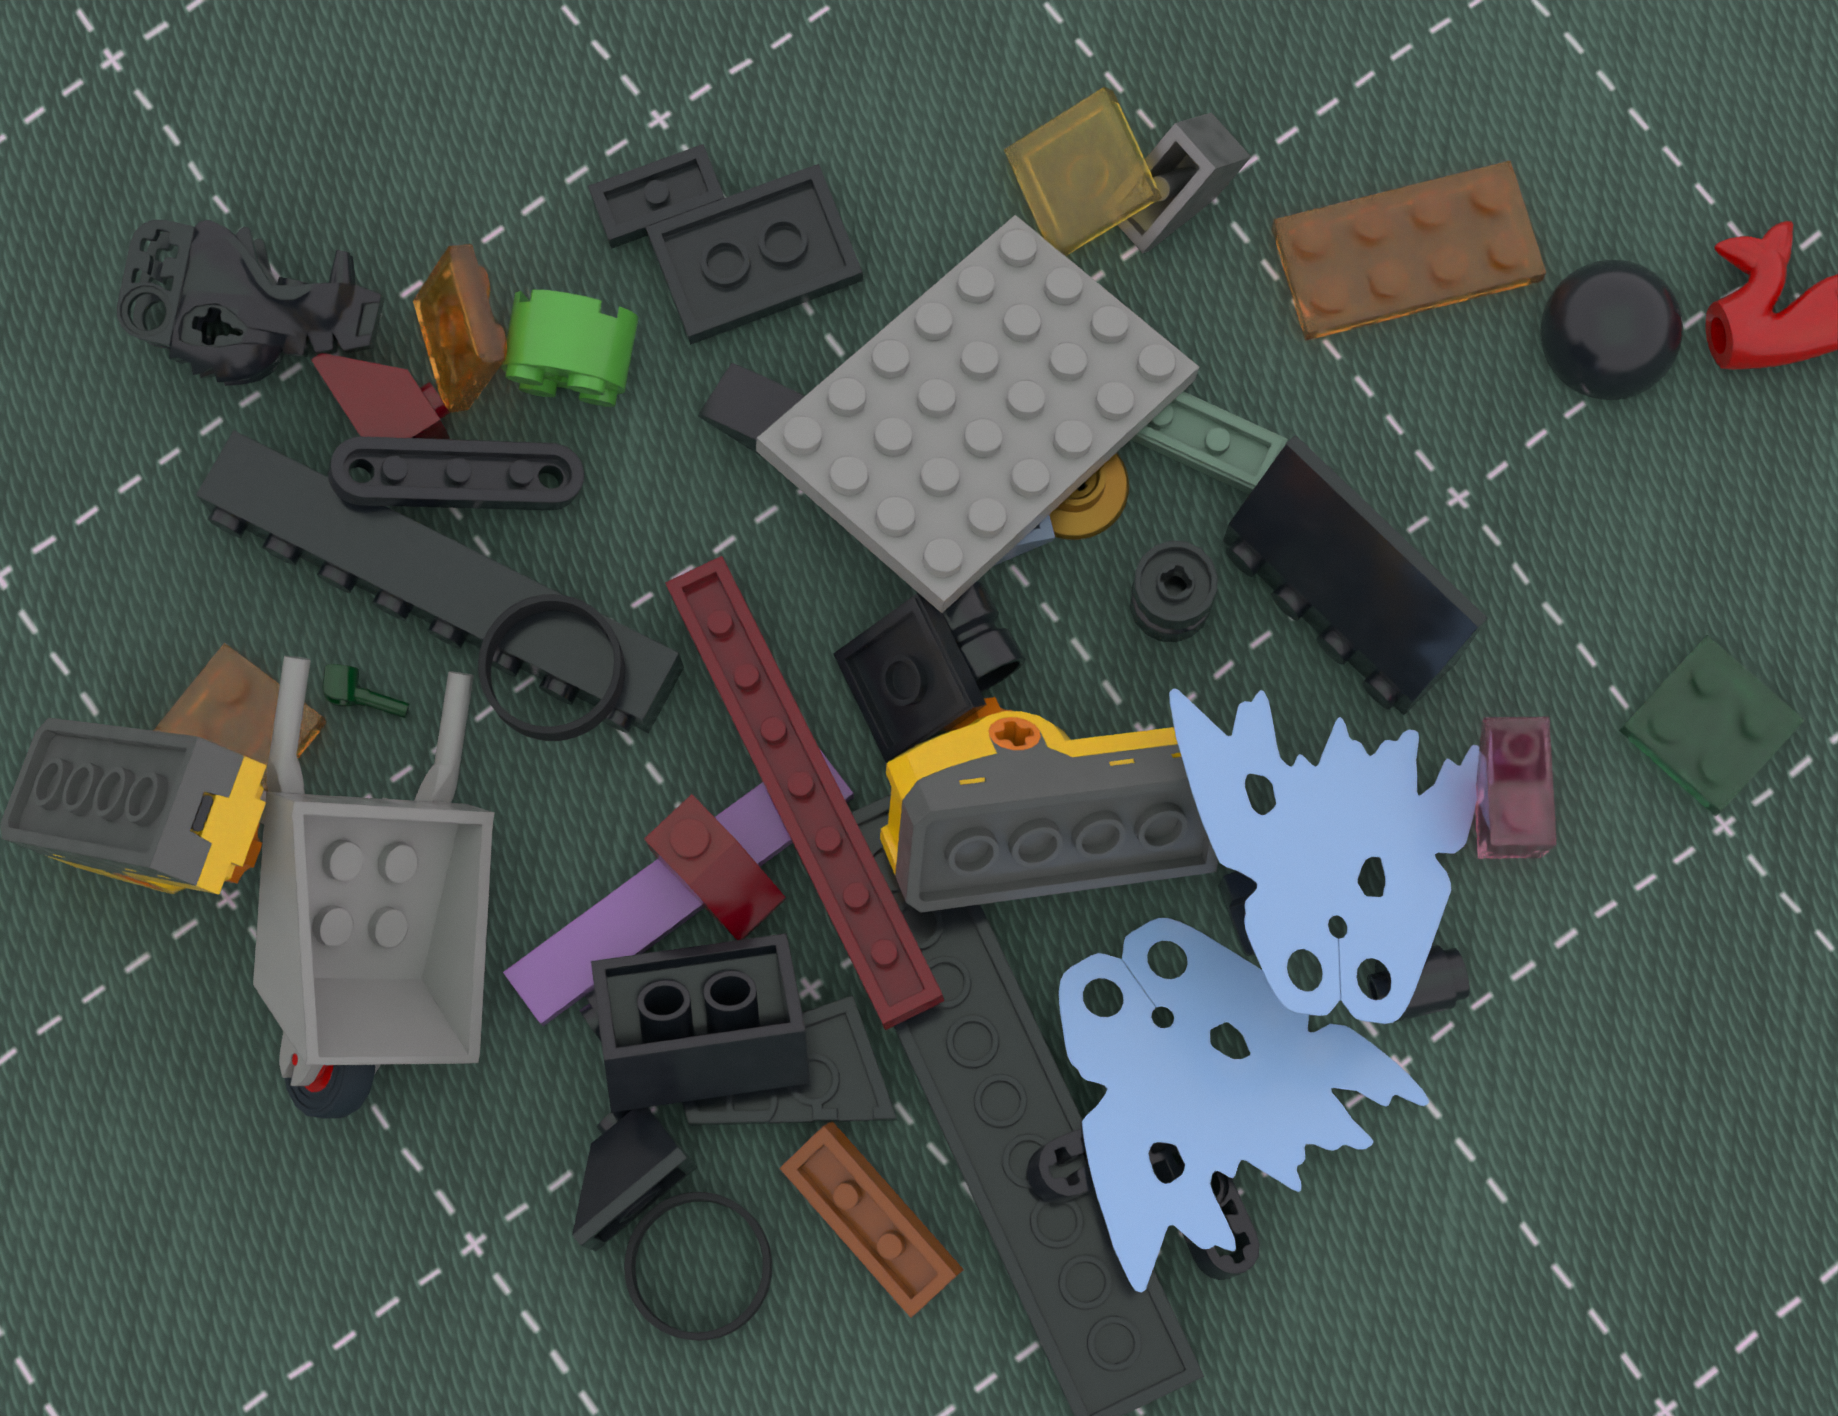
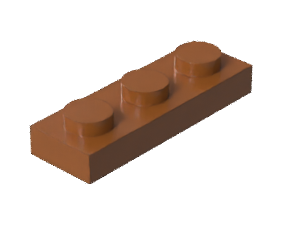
M833 1121L818 1130L779 1168L910 1318L917 1314L964 1270Z

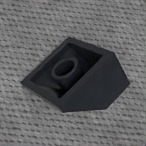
M650 1107L612 1112L597 1125L602 1135L593 1141L590 1146L572 1234L577 1242L585 1248L593 1251L600 1249L697 1168V1165Z

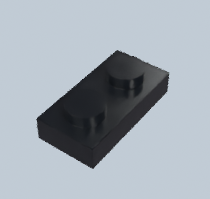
M704 144L588 186L611 249L648 236L647 226L725 198Z

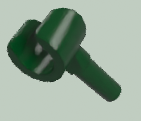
M328 664L325 666L323 693L326 700L332 705L346 707L358 704L402 718L406 717L409 703L370 691V689L358 688V668L341 664Z

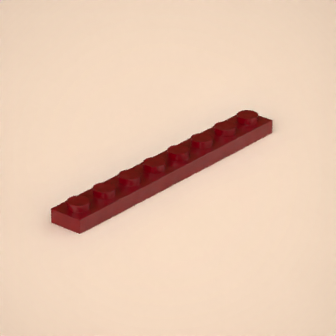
M723 557L715 558L665 582L668 592L884 1029L887 1030L944 1002L943 994Z

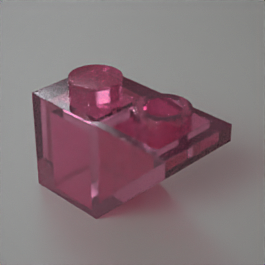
M1484 717L1482 720L1476 778L1477 802L1475 806L1478 859L1542 858L1556 846L1549 717Z

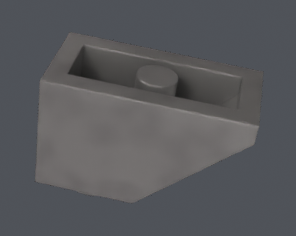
M1212 113L1177 122L1103 209L1142 253H1146L1215 200L1251 156Z

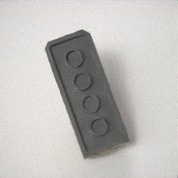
M996 697L984 698L986 706L951 728L949 732L916 745L895 757L886 765V775L891 785L888 824L881 828L880 840L906 903L919 912L1199 875L1217 871L1218 858L1201 821L1176 740L1174 727L1071 740L1063 730L1044 718L1022 711L1005 710L999 706Z
M48 718L34 734L1 820L2 839L76 868L154 890L175 894L188 888L219 895L225 881L238 884L243 873L249 868H253L263 844L258 838L259 821L266 804L265 801L260 800L264 790L261 780L267 765L199 736Z

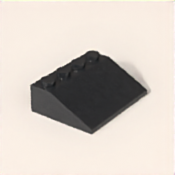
M1296 435L1285 444L1228 524L1223 541L1229 546L1226 549V553L1234 565L1247 576L1253 577L1257 573L1274 590L1271 593V597L1276 605L1291 619L1298 621L1302 617L1320 634L1316 639L1324 652L1341 665L1348 661L1365 678L1362 684L1367 693L1386 709L1394 706L1405 715L1457 664L1488 619Z

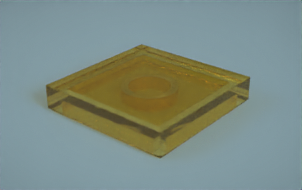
M1106 87L1099 89L1004 149L1042 237L1065 256L1162 198L1114 91Z

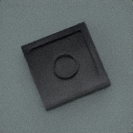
M919 593L833 653L886 764L916 745L944 734L987 705L942 613Z

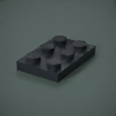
M819 164L646 227L648 238L690 345L863 281L862 269Z

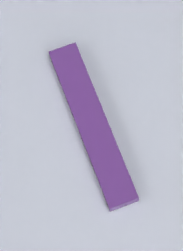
M822 753L846 803L854 798V793ZM763 782L715 817L741 844L759 867L792 844ZM657 859L503 973L539 1023L545 1026L585 996L583 991L594 984L591 961L642 954L705 907Z

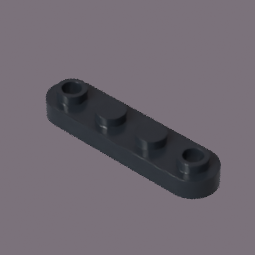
M361 436L347 439L336 448L328 467V479L333 491L341 499L354 505L550 511L562 509L575 499L583 485L584 468L579 457L571 449L557 443ZM356 467L363 468L370 474L371 480L366 483L356 482L351 478L349 470ZM542 473L553 475L558 481V487L554 489L546 488L539 481V475Z

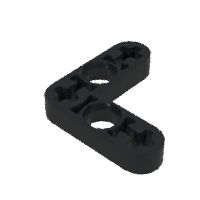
M1082 1128L1053 1139L1036 1150L1031 1156L1027 1169L1029 1183L1035 1193L1044 1200L1053 1203L1067 1202L1095 1190L1089 1165L1078 1169L1066 1178L1058 1177L1054 1179L1049 1170V1167L1055 1162L1065 1163L1083 1153L1088 1164ZM1157 1142L1153 1143L1148 1153L1151 1165L1159 1181L1164 1184L1171 1183L1182 1175L1185 1164L1183 1161L1176 1164L1173 1156L1178 1154L1179 1151L1175 1145ZM1215 1171L1211 1178L1212 1191L1234 1235L1236 1251L1230 1255L1220 1257L1216 1252L1215 1246L1210 1249H1201L1184 1234L1183 1236L1199 1269L1210 1278L1225 1280L1240 1275L1254 1266L1259 1256L1260 1244L1233 1179L1219 1171Z

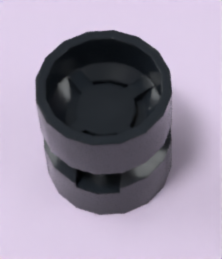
M1168 541L1155 545L1142 556L1134 575L1130 594V610L1134 622L1146 635L1162 642H1179L1191 638L1203 628L1217 593L1218 581L1213 561L1201 548L1188 542Z
M975 582L942 613L981 693L1008 678L1025 663L1026 658L1009 629L997 628L995 626L999 612L982 583Z

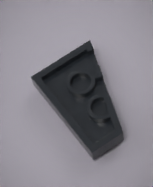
M853 995L802 1013L806 1029L809 1069L808 1084L682 1102L689 1124L696 1126L819 1123L831 1121H897Z

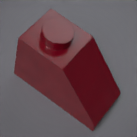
M320 353L311 359L360 437L450 439L440 420L450 414L433 385L428 382L419 388L408 369L326 353Z
M692 794L644 838L653 855L735 940L745 939L786 900L783 893L741 844Z

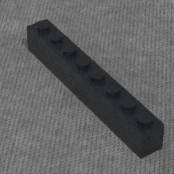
M234 430L196 494L211 512L208 521L221 530L238 538H241L246 530L266 540L262 548L278 559L291 565H296L298 560L302 558L320 567L317 576L330 585L347 593H351L354 586H357L375 595L372 603L382 611L403 621H406L411 613L431 623L427 630L430 634L458 649L462 648L465 641L481 648L482 641L492 623L515 603L537 595H562L386 506L354 505L344 501L333 491L328 477ZM550 610L533 614L515 624L498 644L492 660V666L514 677H517L520 669L542 679L539 688L566 704L572 705L577 697L596 706L610 685L614 668V656L609 638L594 622L577 613ZM602 615L610 624L619 641L625 662V679L621 695L611 713L602 722L624 733H629L632 725L649 733L684 669L681 657L678 652Z

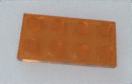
M1511 160L1274 219L1272 224V232L1305 341L1541 282L1546 275Z

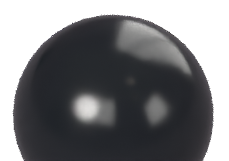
M1625 260L1597 261L1575 270L1554 289L1542 314L1541 344L1546 360L1553 372L1574 391L1596 399H1625L1638 395L1654 386L1672 367L1678 356L1683 337L1682 313L1676 296L1666 282L1655 272L1640 264Z

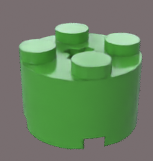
M532 290L529 300L522 291L515 292L501 369L506 372L505 378L520 383L519 390L542 397H555L557 387L580 392L579 400L585 403L615 407L617 395L623 394L626 389L639 317L632 311L620 306L617 318L602 314L600 310L601 300L582 295L551 290Z

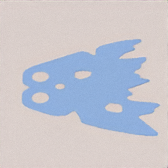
M1172 689L1169 692L1176 740L1189 785L1212 848L1220 864L1248 876L1257 883V888L1245 901V931L1268 984L1277 999L1289 1011L1299 1014L1328 1015L1341 1000L1355 1019L1382 1024L1393 1023L1398 1020L1405 1012L1415 992L1451 892V882L1448 874L1437 861L1435 854H1455L1467 842L1479 792L1481 776V753L1479 746L1472 745L1460 766L1450 759H1446L1435 784L1423 794L1418 795L1416 758L1419 734L1415 730L1409 729L1403 732L1397 741L1385 740L1377 751L1369 756L1362 743L1357 740L1352 741L1348 735L1346 724L1339 717L1333 726L1319 764L1315 767L1303 755L1299 754L1294 765L1291 767L1280 758L1269 700L1264 691L1260 690L1252 702L1244 701L1239 704L1232 735L1227 736L1178 689ZM1248 774L1264 776L1273 785L1276 805L1265 815L1258 814L1251 807L1245 789V779ZM1370 857L1381 858L1385 874V887L1381 897L1364 895L1358 884L1361 868L1365 860ZM1332 916H1340L1346 922L1347 933L1343 938L1338 939L1330 933L1328 923ZM1305 949L1312 952L1321 964L1323 972L1322 981L1313 991L1298 989L1288 976V959L1296 950ZM1373 958L1379 960L1390 973L1391 988L1388 995L1382 1000L1368 998L1358 986L1357 969L1361 962L1366 959Z
M1170 918L1151 920L1125 937L1122 959L1102 953L1091 955L1070 967L1060 980L1059 1007L1067 1056L1071 1064L1078 1069L1082 1078L1102 1084L1107 1088L1104 1097L1082 1121L1083 1137L1094 1188L1113 1248L1128 1281L1137 1292L1146 1290L1168 1226L1174 1225L1201 1249H1210L1216 1245L1225 1250L1235 1251L1234 1235L1210 1185L1212 1174L1215 1171L1233 1178L1240 1161L1244 1160L1290 1189L1299 1192L1301 1191V1180L1297 1173V1166L1301 1165L1305 1160L1306 1144H1314L1330 1151L1337 1150L1343 1145L1357 1150L1367 1149L1372 1146V1138L1351 1118L1341 1102L1332 1093V1088L1357 1091L1385 1107L1389 1106L1394 1095H1398L1420 1106H1425L1429 1103V1099L1423 1089L1412 1077L1367 1039L1350 1027L1338 1024H1329L1315 1032H1309V1015L1295 1013L1285 1008L1273 993L1260 968L1202 932L1180 921ZM1171 941L1184 950L1187 956V967L1180 977L1164 979L1157 976L1151 970L1147 954L1155 943ZM1098 978L1108 979L1120 988L1123 994V1005L1117 1014L1110 1017H1099L1086 1008L1083 1001V991L1090 981ZM1165 1007L1173 1013L1174 1021L1170 1027L1160 1028L1153 1023L1151 1016L1155 1008ZM1223 1023H1230L1243 1035L1250 1055L1243 1059H1232L1212 1047L1210 1043V1030ZM1160 1142L1175 1145L1185 1164L1182 1175L1171 1183H1162L1153 1172L1148 1154L1153 1143Z

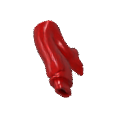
M1784 221L1774 225L1766 232L1762 239L1750 236L1733 237L1717 243L1714 247V250L1719 255L1749 275L1748 282L1744 286L1713 302L1707 309L1705 324L1707 343L1712 357L1721 369L1741 370L1776 367L1808 360L1838 350V274L1817 282L1782 311L1773 312L1786 282L1787 265L1790 261L1794 225L1792 221Z

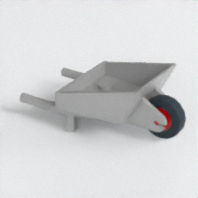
M284 656L267 766L268 792L263 790L260 798L266 804L259 821L264 824L253 985L283 1030L279 1059L281 1074L285 1078L286 1088L294 1105L306 1116L326 1119L343 1118L360 1109L370 1093L374 1075L380 1065L478 1063L492 829L495 812L469 804L451 803L457 787L474 678L472 674L448 671L435 762L421 783L414 801L387 799L384 797L378 799L311 795L304 792L301 767L296 756L311 659Z

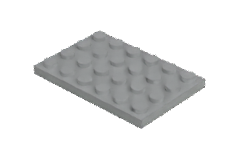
M1014 215L758 436L756 451L930 604L943 613L1193 383L1199 366L1019 217Z

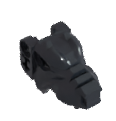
M151 220L143 223L134 232L130 241L117 302V317L121 327L129 335L158 348L170 350L169 359L180 364L191 363L193 375L200 374V378L216 376L217 383L224 382L225 386H233L261 381L275 371L284 354L287 356L307 357L311 344L317 354L337 353L338 342L347 354L373 349L385 298L376 291L356 285L353 256L349 252L336 250L328 283L309 284L279 277L277 283L271 272L264 241L259 238L254 241L252 231L248 227L241 228L235 235L226 227L211 220L201 221L195 227L168 220ZM146 241H151L147 251L145 252L144 245ZM174 246L178 247L176 258H165L163 263L159 261L161 251L168 252L172 251ZM141 270L140 282L135 283L137 272ZM174 278L171 291L153 283V280L156 279L166 285L167 279ZM136 300V302H135V307H134V312H133V321H132V318H131V307H132V305H133V302ZM164 302L166 317L163 323L158 328L148 330L145 324V316L148 309L156 303ZM223 321L232 328L239 330L242 335H220L214 339L206 335V328L208 324L216 325Z

